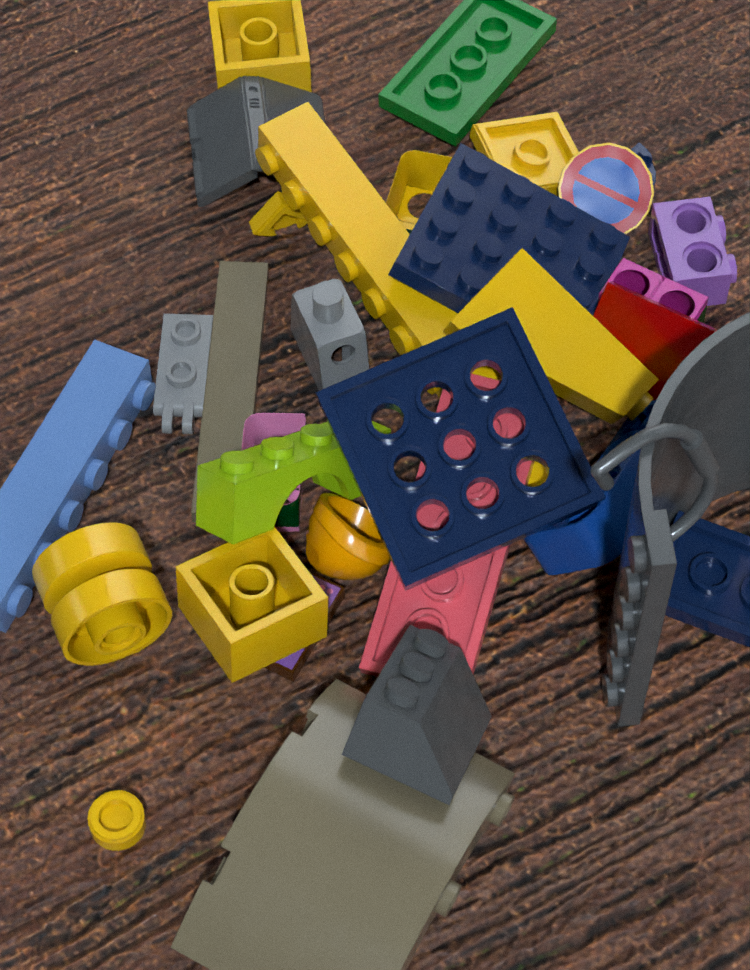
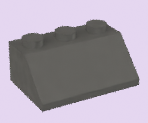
M409 625L366 695L341 755L450 805L492 717L462 649L449 643L442 634L434 630L419 629Z

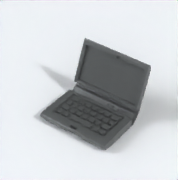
M243 76L238 77L191 105L186 111L198 207H204L258 177L257 171H263L255 155V150L258 148V126L306 102L310 103L326 124L322 98L315 93L264 77Z

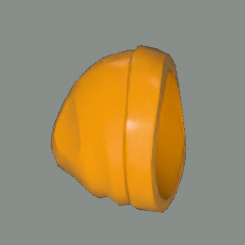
M323 493L319 496L313 507V512L309 519V527L306 531V555L309 563L316 571L335 579L353 581L372 576L383 565L389 563L390 557L368 509L336 494Z

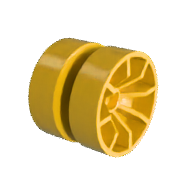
M100 523L75 530L48 546L33 565L32 578L46 611L51 614V625L65 658L74 664L84 666L102 665L135 654L156 641L165 632L172 620V609L159 579L152 573V564L138 532L129 525L122 523Z

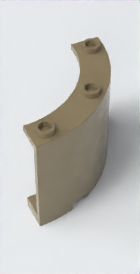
M336 679L308 709L306 715L308 720L301 736L293 731L289 734L257 782L221 844V847L230 851L228 858H223L211 882L205 879L202 880L178 929L171 948L209 970H406L436 913L446 918L462 888V885L455 882L482 835L491 823L500 827L515 799V796L507 792L515 773L475 752L450 805H447L341 755L366 694Z

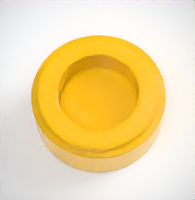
M113 790L100 795L92 803L88 811L87 819L91 835L96 843L105 849L112 851L128 849L139 842L144 835L146 829L144 808L140 800L127 791Z

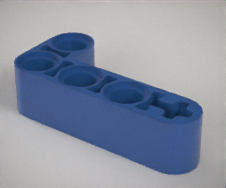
M656 400L651 401L634 420L631 421L629 418L625 420L599 460L623 441L645 429ZM641 449L631 454L608 472L614 480V486L610 490H602L606 499L599 502L596 507L523 538L546 574L558 575L597 568L613 561L621 554Z

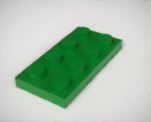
M463 0L378 94L379 107L456 147L471 130L472 125L479 121L556 32L557 18L520 0Z

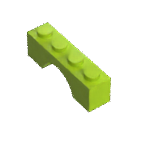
M372 421L373 427L378 432L391 434L390 428ZM328 422L308 424L301 427V431L283 437L266 438L259 445L242 451H228L223 453L218 459L198 465L196 526L231 544H236L273 530L286 499L298 485L312 477L313 483L349 500L360 497L361 494Z

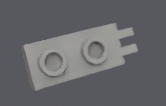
M164 313L153 402L154 416H162V433L173 434L175 417H182V434H194L195 417L202 418L213 315Z

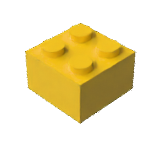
M220 0L208 2L218 89L238 77L259 76L312 92L310 57L301 0Z
M275 526L273 530L236 544L227 542L175 566L178 607L232 683L327 637L328 596Z

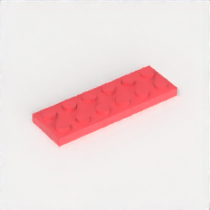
M475 374L470 376L473 385L483 391L493 390L501 383L500 380ZM445 389L442 390L436 410L437 413L447 410L453 402L450 393ZM512 413L501 414L493 422L496 433L507 439L518 437L525 429L523 421ZM465 435L451 436L443 446L450 458L459 461L468 459L475 452L473 441ZM422 461L415 481L421 479L426 472V467ZM526 461L519 465L516 470L519 481L528 486L534 461ZM484 482L472 485L466 493L469 503L478 509L490 508L498 500L496 489ZM436 504L422 507L416 516L419 525L428 531L442 529L449 520L445 509ZM510 545L406 591L391 561L359 665L361 673L378 677L409 625H412L419 629L434 630L442 634L449 643L460 647L472 674H474Z

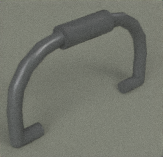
M662 423L645 428L623 441L591 467L590 472L602 490H610L614 486V480L608 472L631 454L651 442L665 438L680 439L683 450L704 481L700 494L691 508L670 526L674 542L703 516L714 499L719 482L717 473L720 469V463L699 430L690 429L685 424Z

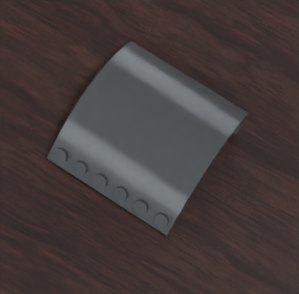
M750 311L725 324L711 334L683 359L666 381L653 405L645 427L648 428L662 423L685 424L688 428L697 429L703 434L720 463V469L717 473L719 482L712 501L733 492L750 488ZM661 439L647 444L640 450L608 623V674L602 675L604 703L606 707L615 708L618 726L640 725L677 566L670 526L674 523L678 511L686 513L700 494L704 481L683 450L680 439Z

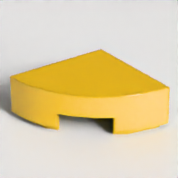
M279 191L249 221L253 235L276 236L275 230L286 228L293 224H297L299 229L307 224V220L300 210L294 211L291 209L282 192Z

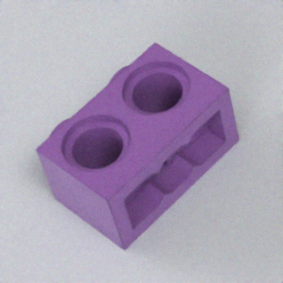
M711 197L653 203L648 236L658 274L708 296L707 306L726 304L730 283H736L737 265L734 255L726 253L724 246L726 241L725 222L722 215L716 216Z

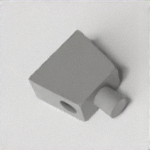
M331 279L322 281L292 294L291 332L319 391L370 369L366 333L341 280ZM342 347V361L332 360L333 352L337 348Z

